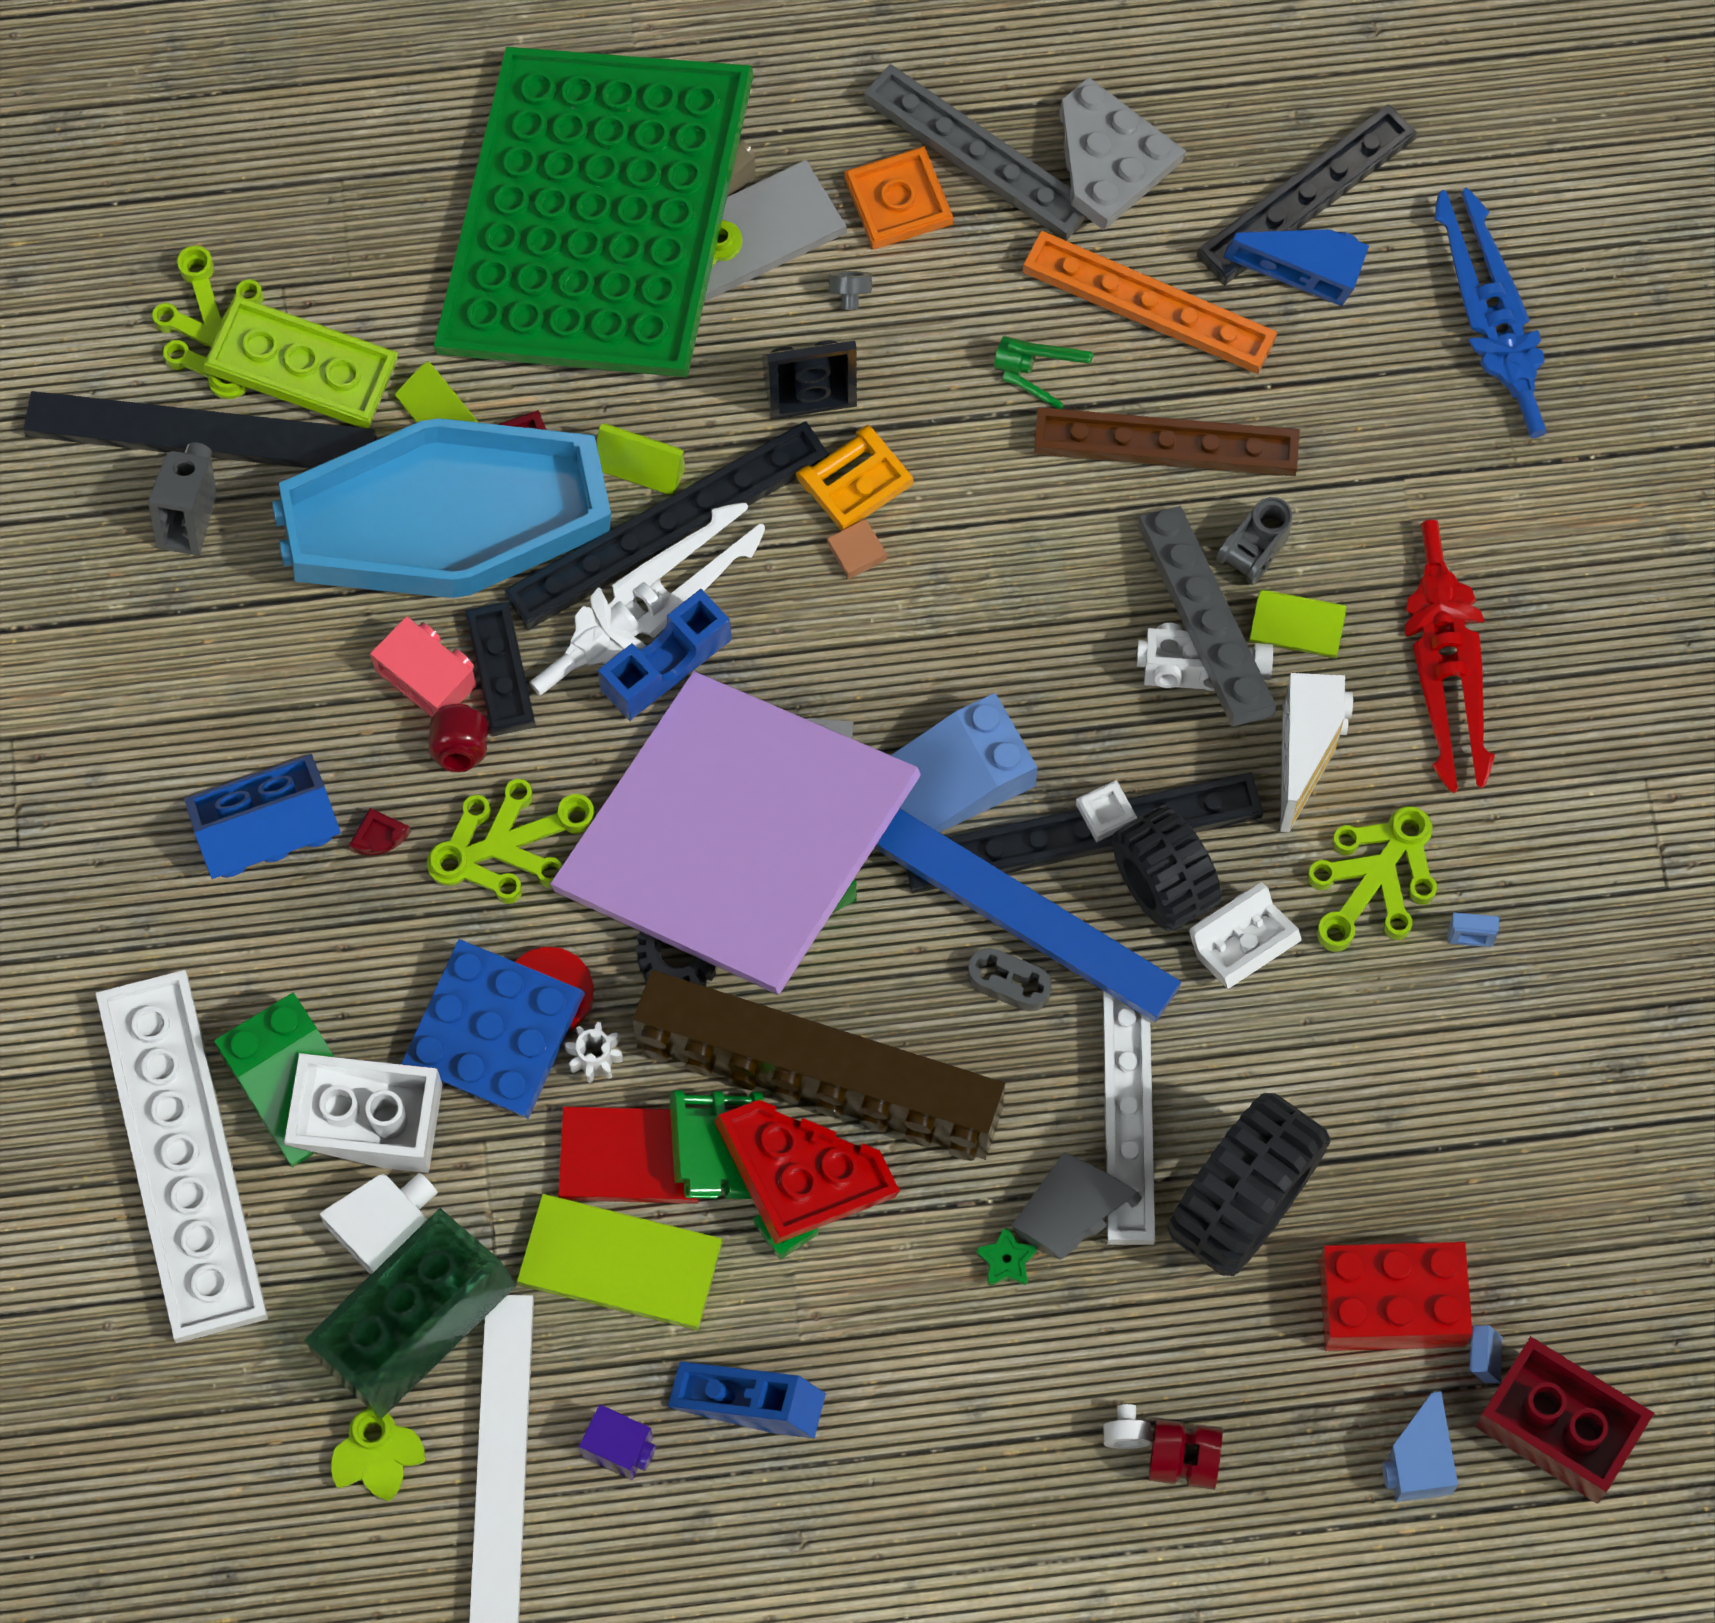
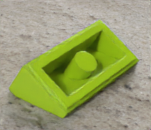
M429 361L421 365L395 393L396 399L416 423L437 418L478 423L477 419Z
M601 423L596 445L602 473L668 495L676 493L685 471L684 451L681 448Z
M1260 590L1249 642L1273 644L1274 647L1337 658L1347 607L1336 603Z

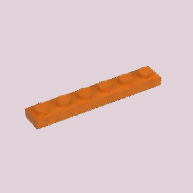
M1042 230L1023 264V273L1256 374H1259L1276 340L1277 331Z

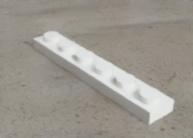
M1103 991L1106 1173L1135 1189L1142 1196L1141 1201L1132 1208L1125 1202L1107 1215V1245H1154L1155 1215L1150 1019Z

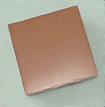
M866 519L827 538V545L848 580L887 560L886 551Z

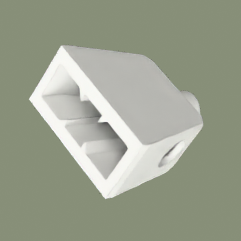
M420 1172L401 1189L385 1174H381L320 1213V1217L330 1233L384 1289L429 1234L431 1228L428 1219L420 1209L438 1192Z

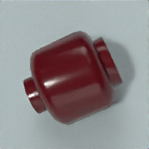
M459 703L437 711L431 719L429 732V753L432 759L445 770L458 773L466 772L478 765L485 758L487 751L488 723L485 716L476 709Z

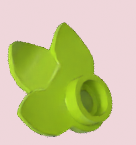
M367 1408L354 1416L349 1426V1437L334 1449L331 1462L332 1478L339 1489L350 1486L362 1479L364 1485L373 1495L389 1502L397 1495L402 1486L404 1466H415L424 1463L425 1451L421 1439L412 1429L396 1426L390 1414L382 1409ZM373 1425L379 1426L382 1429V1433L378 1439L368 1440L365 1438V1431L368 1427Z

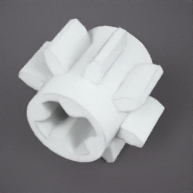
M597 1022L594 1029L586 1031L578 1026L576 1028L578 1034L576 1043L568 1042L565 1044L566 1052L577 1056L569 1063L570 1071L573 1073L582 1069L586 1073L588 1083L593 1081L594 1076L602 1074L609 1079L612 1078L610 1069L612 1062H623L622 1052L611 1049L619 1043L617 1032L607 1036L602 1032L601 1022ZM590 1047H593L597 1052L602 1050V1056L596 1058L592 1053L587 1055L586 1050Z

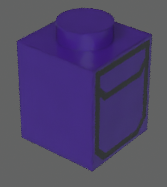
M599 1404L579 1445L581 1457L633 1480L638 1469L645 1471L648 1468L657 1445L651 1443L653 1435L650 1427Z

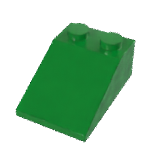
M292 992L220 1036L214 1042L222 1059L291 1167H294L317 1153L288 1146L284 1143L299 1053L334 1057L297 996Z

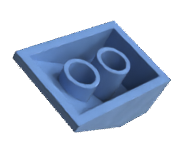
M996 692L955 711L891 755L918 767L921 774L900 809L939 833L1036 787L1038 767Z

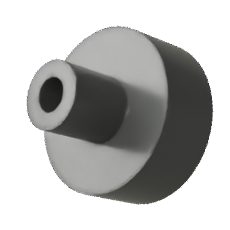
M836 271L829 273V292L842 294L841 309H859V294L872 292L871 273L860 271Z

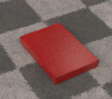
M563 1106L558 1197L570 1201L698 1204L699 1198H685L684 1183H675L670 1109Z

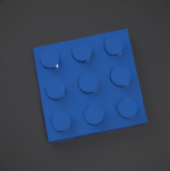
M458 939L401 1064L437 1068L442 1083L529 1119L585 993L574 986Z

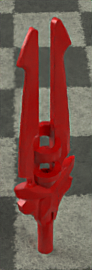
M1426 520L1421 523L1426 565L1424 576L1420 580L1418 589L1407 598L1406 611L1412 617L1405 623V636L1408 637L1422 631L1424 632L1423 637L1413 644L1421 687L1440 752L1439 758L1432 764V767L1450 792L1456 793L1458 785L1443 679L1448 676H1459L1462 681L1476 784L1478 788L1482 789L1489 778L1495 754L1490 753L1484 747L1483 667L1480 634L1467 629L1465 623H1484L1485 620L1481 610L1472 606L1476 602L1472 588L1460 583L1454 574L1448 570L1444 562L1438 521ZM1446 646L1457 648V652L1452 655H1441L1439 650Z

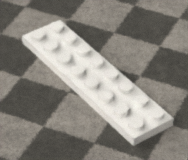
M186 970L96 992L175 1342L180 1343L267 1320L268 1315Z

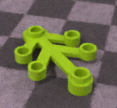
M189 246L180 252L177 264L182 278L186 282L193 284L204 324L178 312L177 308L170 303L157 305L152 312V318L156 328L161 332L170 333L175 330L206 346L212 347L227 311L221 319L209 281L214 272L211 254L202 246ZM196 265L204 267L199 272H190L191 268ZM247 279L237 285V296L244 298L243 294L246 291L254 290L257 292L256 295L248 300L259 304L263 302L262 288L257 281ZM169 313L173 315V318L168 322L159 320L163 314ZM172 340L163 349L166 364L171 369L181 370L186 367L207 377L211 391L220 398L235 399L245 394L249 389L236 383L224 384V379L205 373L204 363L207 358L190 351L188 345L181 340ZM180 350L184 352V355L179 359L170 358L174 351Z
M514 779L505 788L506 798L486 839L469 846L477 825L487 822L491 815L488 800L482 795H471L463 803V815L451 840L439 843L430 851L427 857L428 872L432 879L441 885L453 886L466 880L494 891L496 897L502 903H515L522 895L520 879L512 873L499 875L477 865L479 862L494 858L538 876V880L543 886L552 888L550 883L554 878H546L542 873L547 867H555L560 870L563 866L561 861L554 857L543 858L519 847L565 830L573 834L585 832L595 818L593 804L589 798L582 794H570L559 803L558 813L512 829L520 810L528 807L533 800L531 785L524 779ZM518 788L527 791V795L520 800L511 797V793ZM475 804L485 807V810L480 815L470 814L469 809ZM573 812H582L585 818L579 823H573L569 820V816ZM448 859H454L458 862V866L451 871L444 870L442 864ZM505 883H513L517 886L516 890L511 894L502 893L500 888Z
M1407 806L1397 809L1391 815L1388 823L1358 828L1351 825H1343L1335 831L1332 841L1333 848L1340 855L1349 856L1354 854L1358 850L1359 845L1388 842L1380 855L1337 862L1318 860L1311 865L1308 873V882L1314 889L1320 891L1332 887L1334 881L1364 877L1340 912H1330L1321 919L1317 930V937L1325 949L1339 952L1351 945L1355 935L1354 923L1380 886L1387 912L1384 922L1386 935L1394 940H1402L1409 935L1413 920L1411 915L1405 910L1395 866L1404 852L1406 853L1413 878L1408 889L1410 899L1416 904L1426 905L1434 899L1437 892V883L1430 876L1424 846L1431 838L1433 826L1431 819L1423 810ZM1412 825L1416 828L1417 834L1407 836L1402 832L1401 827ZM1349 835L1354 839L1355 843L1351 846L1342 845L1339 837ZM1319 869L1326 870L1330 878L1326 881H1320L1315 877L1314 872ZM1417 884H1425L1430 888L1431 893L1420 895L1416 892L1415 886ZM1401 919L1405 922L1406 928L1395 930L1391 926L1390 921ZM1331 929H1338L1342 932L1343 939L1339 941L1331 940L1327 932Z

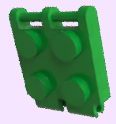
M683 1090L671 1091L670 1112L675 1183H684L685 1198L717 1199L718 1196H721V1184H723L725 1199H752L714 1121L719 1114L732 1110L725 1109V1105H746L759 1099L763 1101L762 1092H751L749 1096H724L722 1091H711L710 1095H684ZM685 1104L710 1105V1109L685 1108Z

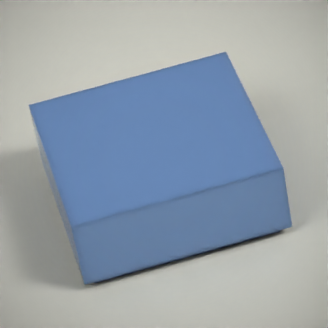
M1453 912L1448 926L1447 942L1458 945L1491 947L1499 932V916Z
M1473 1325L1470 1371L1484 1383H1501L1503 1337L1489 1325Z

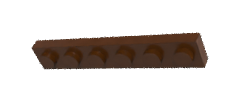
M1038 407L1034 454L1296 477L1300 429Z

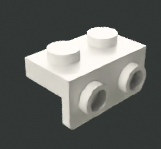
M1262 882L1248 891L1239 894L1234 900L1213 914L1204 917L1189 930L1197 959L1227 989L1302 941L1299 929L1272 903L1269 889Z

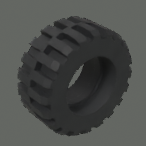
M1262 1093L1226 1133L1223 1140L1217 1145L1210 1158L1196 1175L1191 1186L1188 1187L1183 1195L1181 1202L1177 1205L1168 1223L1167 1229L1171 1239L1220 1275L1235 1276L1263 1245L1270 1233L1273 1232L1319 1165L1331 1142L1327 1129L1278 1094Z

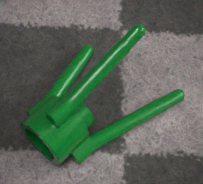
M1004 335L999 343L994 361L995 369L1005 371L1003 381L1019 386L1056 409H1062L1063 403L1021 377L1022 372L1031 373L1036 356L1089 364L1094 356L1093 353L1074 348L1030 343Z

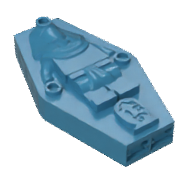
M440 418L417 422L279 483L280 499L272 501L276 527L285 526L287 537L286 540H279L283 566H292L295 582L445 598L470 596L586 544L610 531L611 510L595 435Z

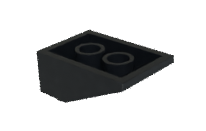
M824 340L811 347L798 349L779 347L770 353L762 354L763 376L771 420L857 407V348L855 341L836 342L834 340Z

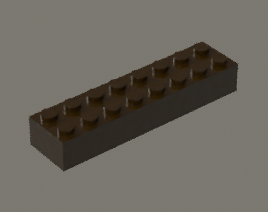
M652 969L633 1018L637 1048L642 1049V1053L648 1058L660 1062H667L669 1058L686 1063L685 1067L688 1070L703 1076H711L712 1072L729 1077L730 1083L746 1090H754L756 1086L773 1091L775 1098L786 1103L798 1104L801 1100L816 1105V1109L820 1113L829 1117L842 1118L843 1114L861 1120V1125L876 1132H886L888 1128L905 1134L904 1138L916 1145L929 1147L931 1143L944 1146L949 1148L948 1152L951 1155L963 1160L974 1161L975 1157L986 1160L1003 1111L1005 1082Z

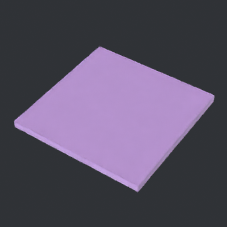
M693 671L550 884L554 892L779 995L921 774L918 767Z

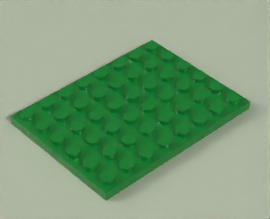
M506 47L433 346L437 354L688 378L754 73L751 65Z

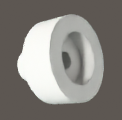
M1118 1405L1117 1421H1111L1103 1425L1104 1445L1106 1447L1134 1449L1151 1445V1424L1146 1421L1136 1420V1405Z

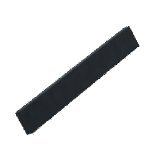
M31 391L23 428L26 437L167 453L171 451L185 453L187 445L196 442L204 444L211 449V458L309 469L376 441L377 437L375 429Z
M804 421L505 589V595L527 630H530L592 595L597 588L602 589L624 577L651 558L707 526L712 520V509L737 503H747L749 506L796 480V472L806 465L813 467L829 456V453L807 421Z
M1252 772L1127 799L1137 819L1164 805L1178 813L1192 827L1195 833L1257 820L1263 816ZM1079 809L947 837L1006 874L1113 851V835L1096 842ZM906 869L912 894L938 889Z

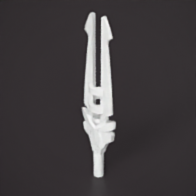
M737 503L712 509V520L707 526L651 558L613 584L614 599L611 603H607L601 588H597L590 597L591 608L583 606L574 617L575 632L570 640L569 648L562 657L529 682L532 689L541 696L574 669L585 665L606 664L631 643L639 650L646 647L635 636L643 633L654 638L666 627L667 615L699 589L705 591L734 559L740 556L752 558L765 531L764 524H758L672 593L668 592L661 584L660 578L748 509L747 503ZM636 597L641 598L646 603L648 612L638 605Z

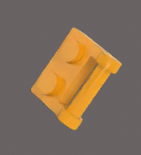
M867 424L856 431L854 439L813 467L806 465L796 472L797 479L806 492L812 494L841 531L860 522L913 485V476L874 429ZM867 451L872 454L870 458L829 486H826L823 480Z

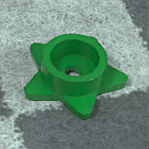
M1004 1228L996 1244L978 1247L976 1253L988 1264V1285L993 1286L1001 1281L1010 1280L1026 1285L1028 1277L1025 1264L1037 1253V1249L1033 1245L1017 1243L1008 1228ZM1009 1255L1011 1261L1005 1263L1002 1259L1003 1256Z

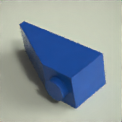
M1330 229L1241 232L1235 234L1223 258L1343 306L1355 288L1369 245L1359 242L1355 236L1349 233L1335 232Z
M680 1362L668 1407L673 1410L773 1434L814 1439L826 1393L799 1375Z

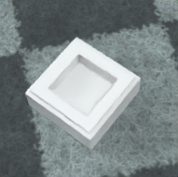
M1117 780L1076 799V806L1096 842L1113 835L1114 832L1137 820V816Z

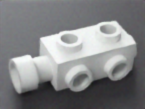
M1163 623L1157 629L1148 628L1147 640H1138L1137 667H1145L1144 685L1215 691L1188 632L1183 630L1180 625ZM1255 643L1254 648H1248L1263 679L1271 680L1273 644Z

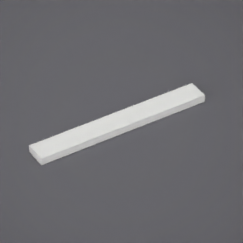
M486 1295L469 1623H519L534 1311L533 1295Z

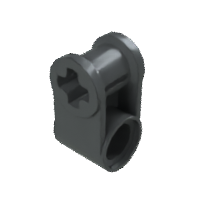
M1278 497L1262 499L1256 504L1239 528H1236L1226 539L1217 554L1216 561L1221 564L1227 562L1246 575V581L1254 585L1266 572L1273 558L1290 536L1292 524V510L1290 506ZM1267 518H1274L1282 526L1277 529H1268L1261 524V521Z

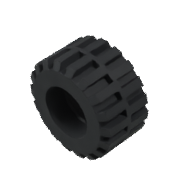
M1159 806L1114 832L1112 838L1113 851L1121 876L1142 910L1161 928L1169 932L1174 931L1220 903L1221 890L1214 864L1195 831L1174 810L1168 806Z

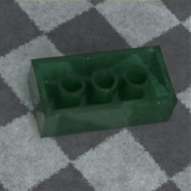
M439 1208L314 1329L304 1341L321 1365L382 1419L516 1287V1284L501 1260Z

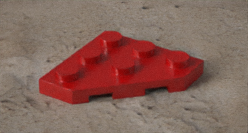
M760 1099L719 1114L714 1121L775 1244L893 1199L900 1192L880 1150L864 1143L858 1146L836 1137L837 1132L805 1118H802L800 1121L775 1111L776 1106Z

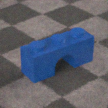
M699 589L667 615L666 627L653 642L640 650L631 643L598 669L601 691L631 721L731 641L730 619L702 589Z

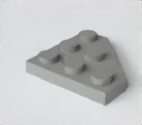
M1090 77L1062 99L1059 112L1061 124L1064 125V152L1066 168L1070 173L1071 205L1101 229L1105 230L1183 162L1186 150Z

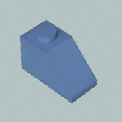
M1441 1392L1431 1393L1393 1445L1388 1455L1389 1460L1382 1462L1386 1489H1394L1396 1502L1453 1495L1458 1486Z

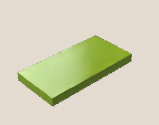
M235 295L204 363V372L349 424L369 429L398 361L399 352Z
M542 1194L517 1283L518 1286L699 1331L723 1239Z

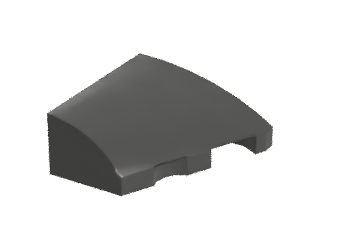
M1063 1153L1011 1226L1027 1245H1033L1038 1251L1061 1260L1075 1250L1083 1239L1096 1235L1107 1227L1103 1220L1104 1217L1125 1202L1132 1208L1141 1201L1142 1196L1135 1189L1099 1168L1067 1153Z

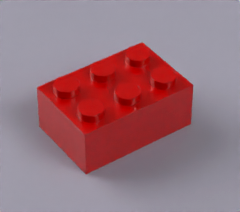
M1466 1242L1326 1245L1323 1247L1319 1258L1325 1351L1466 1347L1473 1334Z

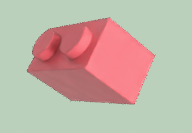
M406 616L370 655L374 669L378 674L433 717L437 711L447 706L460 704L476 688L473 673L474 665L461 651L454 649L450 652L439 643L441 638L429 625L421 622L418 626Z

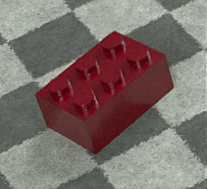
M1530 1336L1475 1427L1598 1504L1612 1485L1653 1417L1654 1412Z

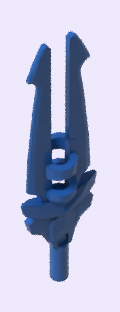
M1467 187L1463 189L1461 195L1492 283L1480 286L1448 194L1445 190H1441L1436 201L1435 221L1442 223L1447 229L1461 297L1470 327L1484 336V338H1470L1469 343L1473 350L1483 357L1480 364L1485 373L1497 377L1509 390L1513 398H1517L1530 437H1541L1547 433L1533 393L1535 391L1537 370L1544 363L1543 351L1536 348L1541 342L1540 333L1538 330L1527 334L1523 331V326L1530 319L1501 254L1486 227L1485 218L1489 215V211ZM1496 296L1499 303L1488 308L1486 300ZM1507 323L1508 330L1497 334L1495 327L1499 324Z

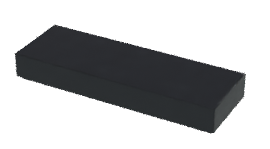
M509 601L465 610L492 737L536 728Z

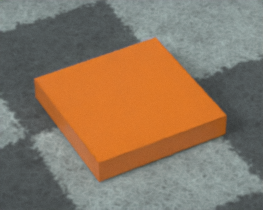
M925 146L844 171L845 182L872 250L953 225V215Z

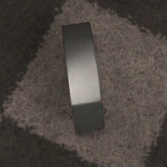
M992 948L977 951L969 961V982L977 991L1025 1011L1039 1010L1049 1001L1052 986L1051 980L1046 971L1040 967ZM989 962H993L996 964V972L1007 978L1004 979L997 975H991L988 980L982 979L981 969L978 966L986 967ZM1031 979L1038 981V990L1042 993L1034 992L1030 998L1023 995V987L1012 981L1028 985Z

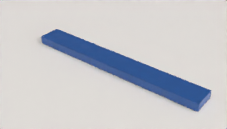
M900 808L874 847L875 850L1155 1023L1181 986V981Z

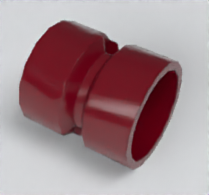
M1156 1419L1150 1457L1149 1481L1175 1484L1180 1478H1185L1191 1487L1215 1490L1220 1465L1223 1428L1196 1424L1190 1431L1185 1429L1182 1422ZM1185 1444L1197 1446L1195 1465L1183 1464Z

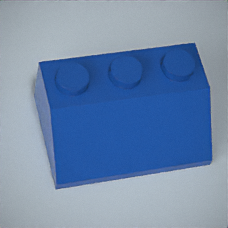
M312 754L184 798L193 830L211 879L220 876L224 878L236 876L242 873L248 866L262 861H279L293 850L305 846L318 847L328 843L333 836L341 834Z

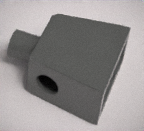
M189 443L185 453L171 451L166 454L148 500L158 549L197 556L201 554L216 498V485L212 461L210 460L212 451L204 444Z

